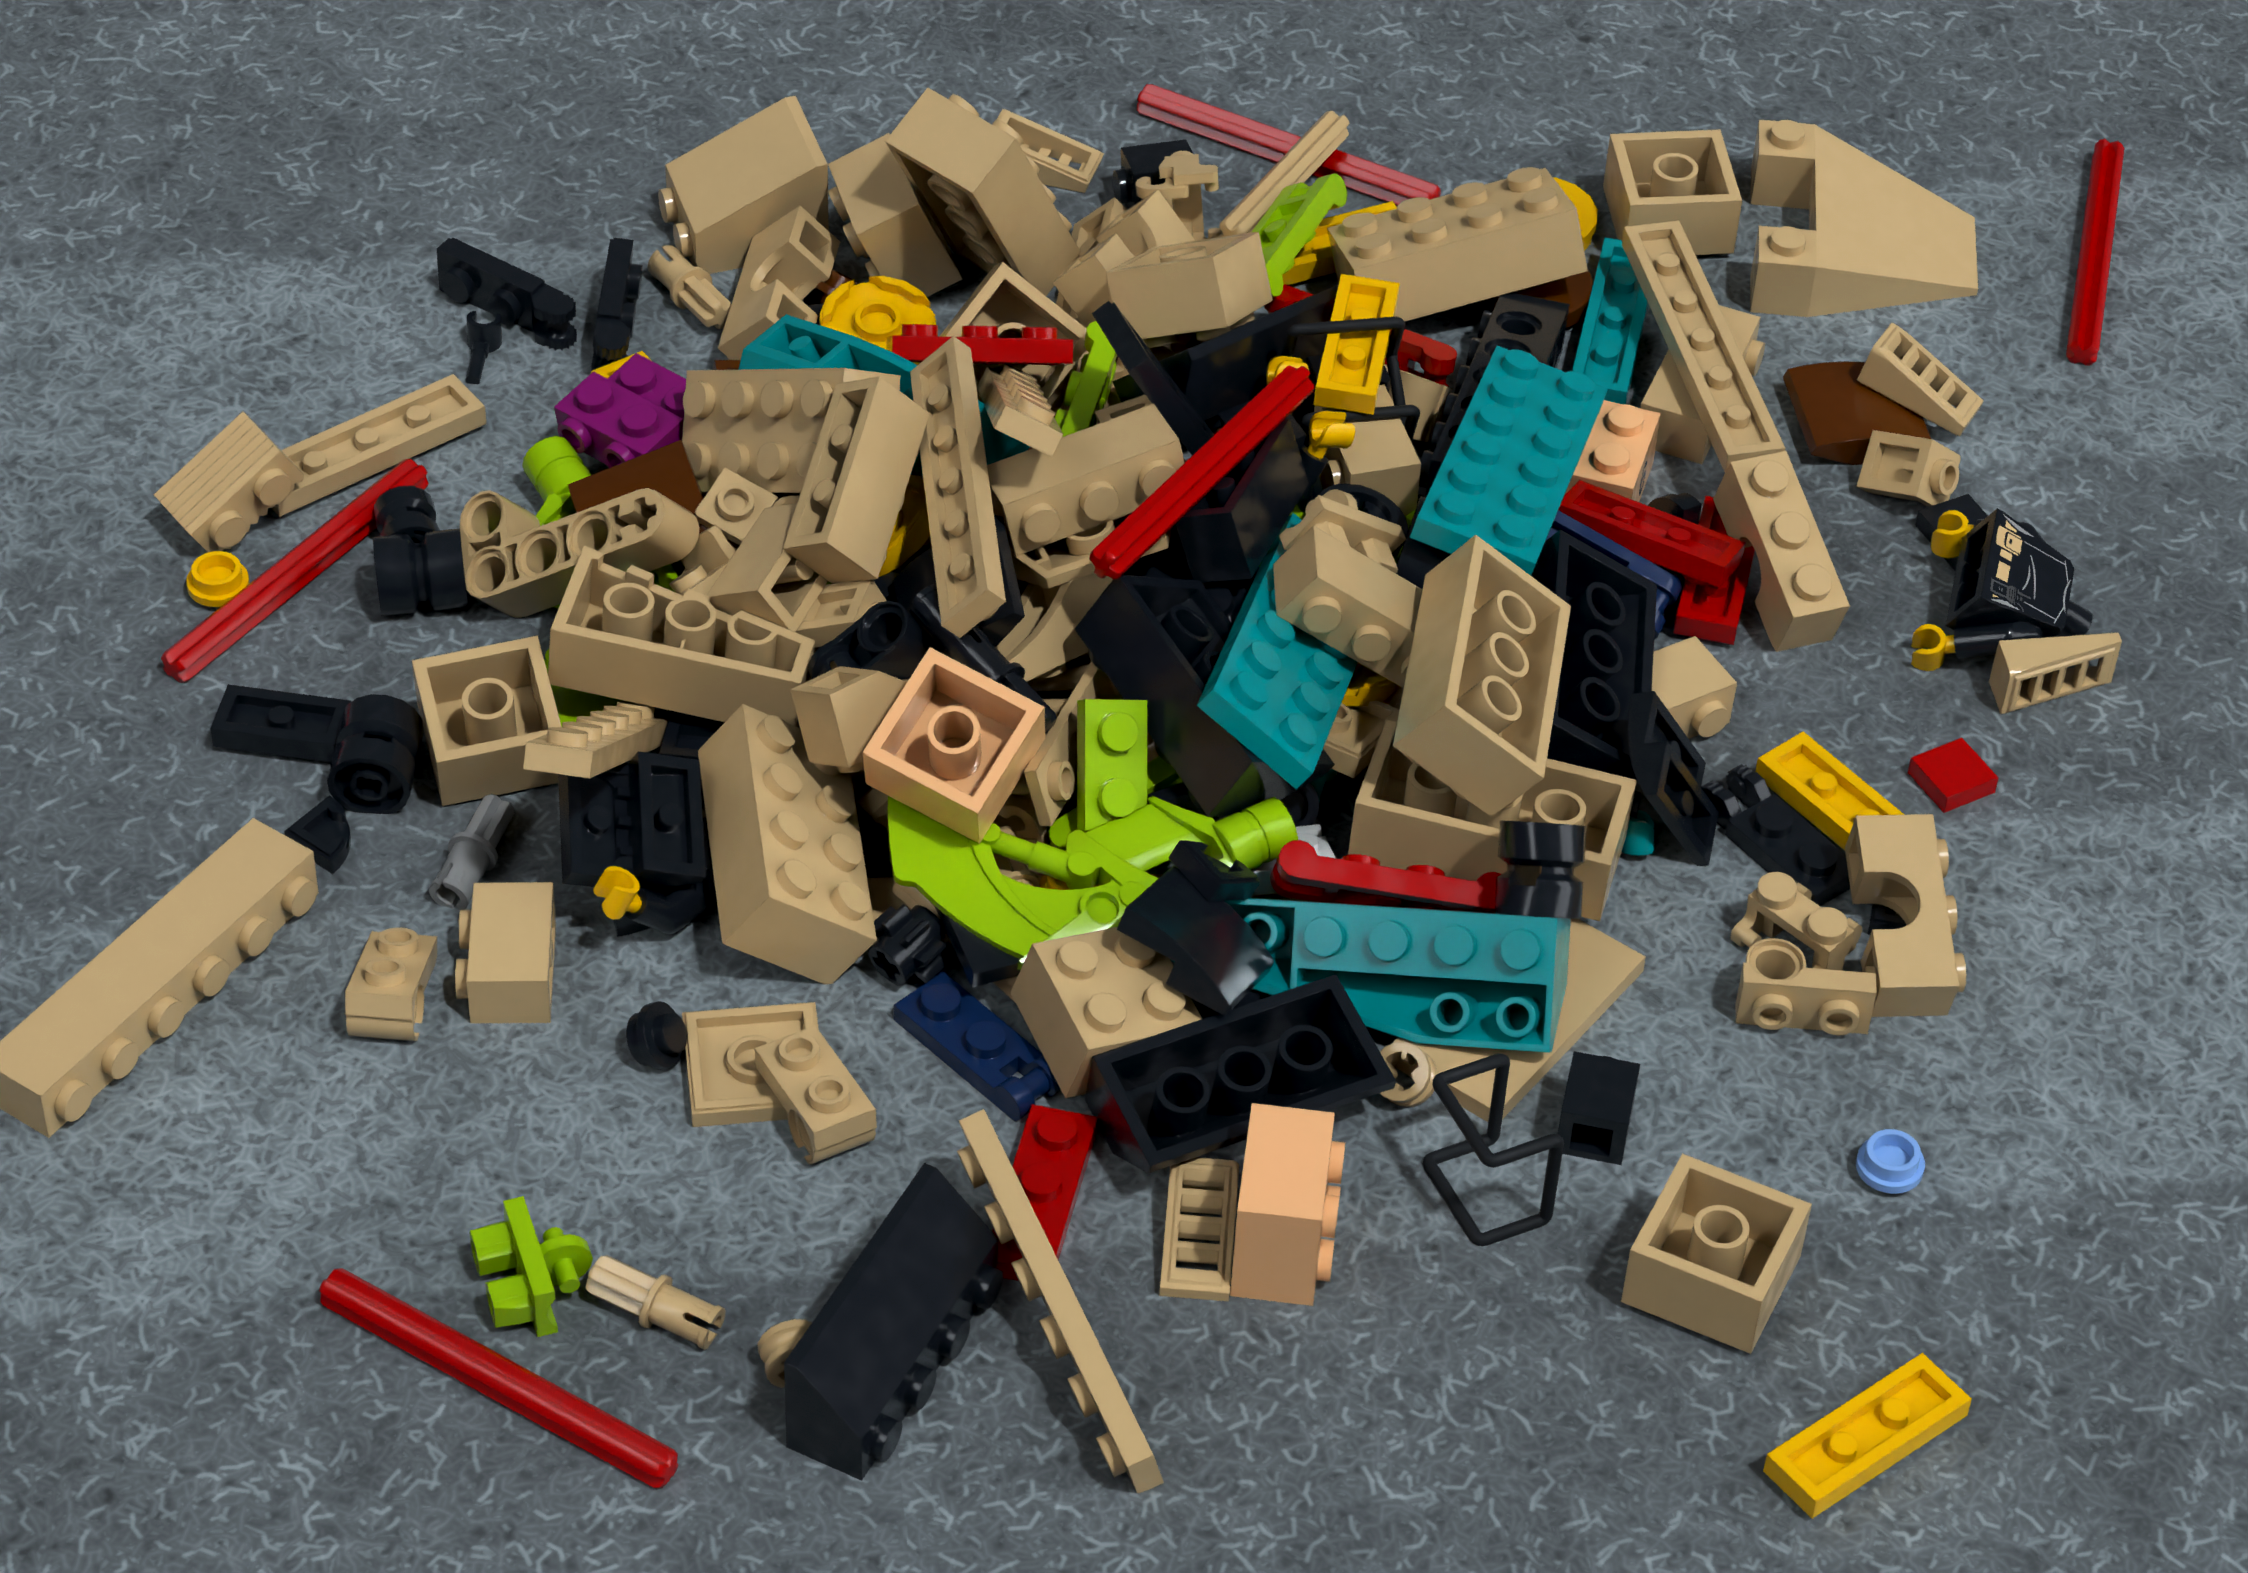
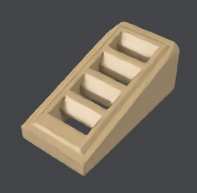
M1002 109L997 119L1008 124L1022 137L1023 143L1021 148L1025 155L1031 158L1039 167L1040 172L1037 176L1041 183L1085 193L1102 161L1104 153L1013 112ZM1070 162L1080 163L1079 170L1070 167Z
M1894 323L1888 326L1873 346L1857 379L1863 385L1956 436H1960L1984 401L1918 341Z
M2119 633L1998 641L1989 683L2000 714L2110 683L2122 643ZM2099 658L2097 666L2088 667L2089 661Z
M1195 1157L1170 1166L1159 1296L1229 1301L1239 1164L1236 1161ZM1180 1212L1222 1215V1217L1184 1215L1180 1214ZM1178 1238L1220 1241V1243L1178 1241ZM1176 1261L1216 1264L1218 1268L1217 1271L1176 1268Z

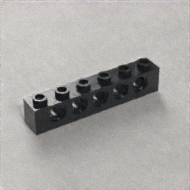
M1511 292L1499 296L1494 311L1484 310L1478 337H1473L1470 343L1466 365L1461 364L1454 393L1449 392L1442 422L1437 421L1435 424L1430 451L1425 450L1421 458L1419 486L1426 488L1425 497L1429 493L1496 346L1508 350L1516 349L1528 352L1539 362L1557 368L1563 351L1570 304Z

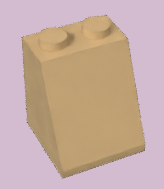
M796 96L781 99L665 165L666 188L659 189L658 191L662 218L665 223L674 222V242L682 256L689 257L694 267H701L709 274L743 268L752 237L799 205L829 231L828 164Z

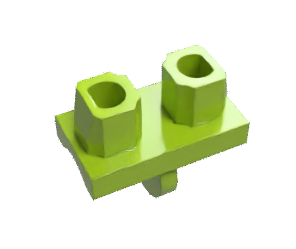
M524 1196L504 1200L505 1221L469 1231L472 1257L479 1276L515 1268L517 1275L485 1282L486 1297L494 1327L499 1328L532 1321L537 1337L557 1333L558 1326L551 1308V1304L555 1300L553 1286L559 1285L560 1291L563 1293H572L578 1290L580 1287L579 1278L586 1274L593 1261L589 1245L580 1236L564 1235L562 1229L558 1227L546 1230L542 1236L544 1242L539 1245Z

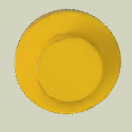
M212 551L199 556L193 562L186 580L190 597L195 602L208 607H221L250 584L248 572L235 555L224 551Z

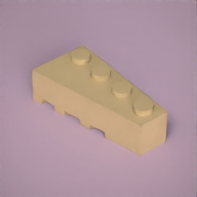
M583 546L550 629L548 677L551 685L726 722L742 704H745L768 715L778 716L787 723L799 728L790 689L811 680L808 673V663L814 654L815 640L742 610L733 616L714 608L710 603L711 597L691 589H688L684 595L678 594L654 584L653 573L633 565L626 572L603 563L604 553Z

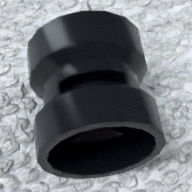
M398 486L383 493L374 504L373 515L380 536L408 534L414 543H421L425 532L440 530L436 523L434 502L430 494L422 488Z

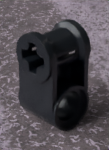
M894 601L879 602L869 608L859 620L834 640L821 646L812 655L808 663V673L811 679L833 670L830 663L834 661L838 667L875 670L900 680L910 679L929 647L937 650L935 638L901 604Z

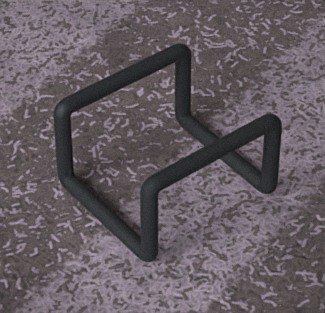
M1382 317L1295 324L1287 330L1281 356L1293 357L1298 336L1392 329L1386 361L1391 378L1390 385L1394 406L1375 407L1374 415L1347 410H1335V412L1346 413L1344 422L1400 418L1412 442L1420 417V410L1417 406L1406 405L1398 362V350L1405 328V322L1402 318ZM1298 406L1291 415L1307 434L1309 440L1310 419L1317 412L1308 413L1301 419Z
M1501 1053L1441 1072L1434 1077L1432 1085L1435 1092L1467 1140L1426 1154L1422 1163L1424 1170L1469 1240L1477 1246H1488L1546 1225L1552 1219L1564 1140L1560 1135L1550 1134L1494 1154L1490 1151L1488 1147L1493 1145L1500 1137L1510 1068L1509 1057ZM1496 1069L1487 1133L1480 1135L1448 1084ZM1549 1149L1540 1212L1481 1233L1437 1164L1475 1152L1484 1165L1494 1168Z

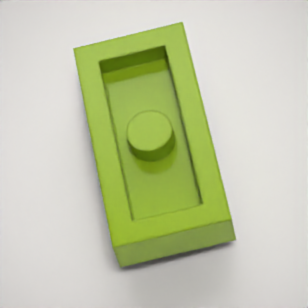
M1077 700V829L1089 831L1118 817L1128 816L1134 810L1147 805V700Z

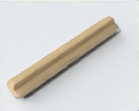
M1334 111L1325 112L1221 221L1219 227L1222 233L1219 237L1251 233L1283 188L1300 182L1305 183L1349 136L1346 128L1349 125L1348 118L1345 115L1338 116Z

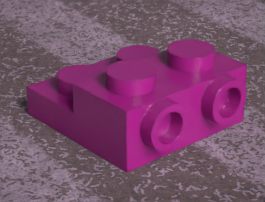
M635 353L608 379L593 371L554 406L559 437L567 439L577 453L584 452L606 464L609 468L682 440L684 422L683 396L686 389V379L638 353Z

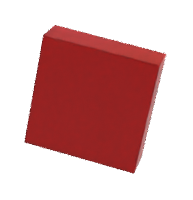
M1963 738L1911 757L1908 774L1943 813L1995 793L1999 779Z

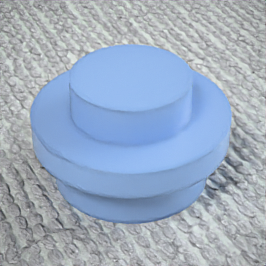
M1885 1129L1874 1133L1860 1146L1856 1158V1170L1860 1178L1871 1188L1884 1193L1899 1194L1912 1190L1921 1182L1925 1170V1160L1919 1144L1912 1136L1900 1130Z

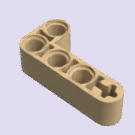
M649 488L633 491L540 526L538 518L530 511L490 490L482 491L471 497L466 503L460 518L466 590L471 596L515 618L526 617L561 603L583 546L604 553L603 563L626 572L633 565L649 572L686 557L693 550L699 538V523L691 511Z

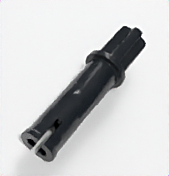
M936 584L927 586L915 596L911 603L913 606L909 610L910 614L929 631L952 659L1044 706L1045 734L1054 726L1057 719L1056 713L1023 679L1025 675L1024 668L1019 663H1010L988 640V637L977 625L961 638L941 626Z

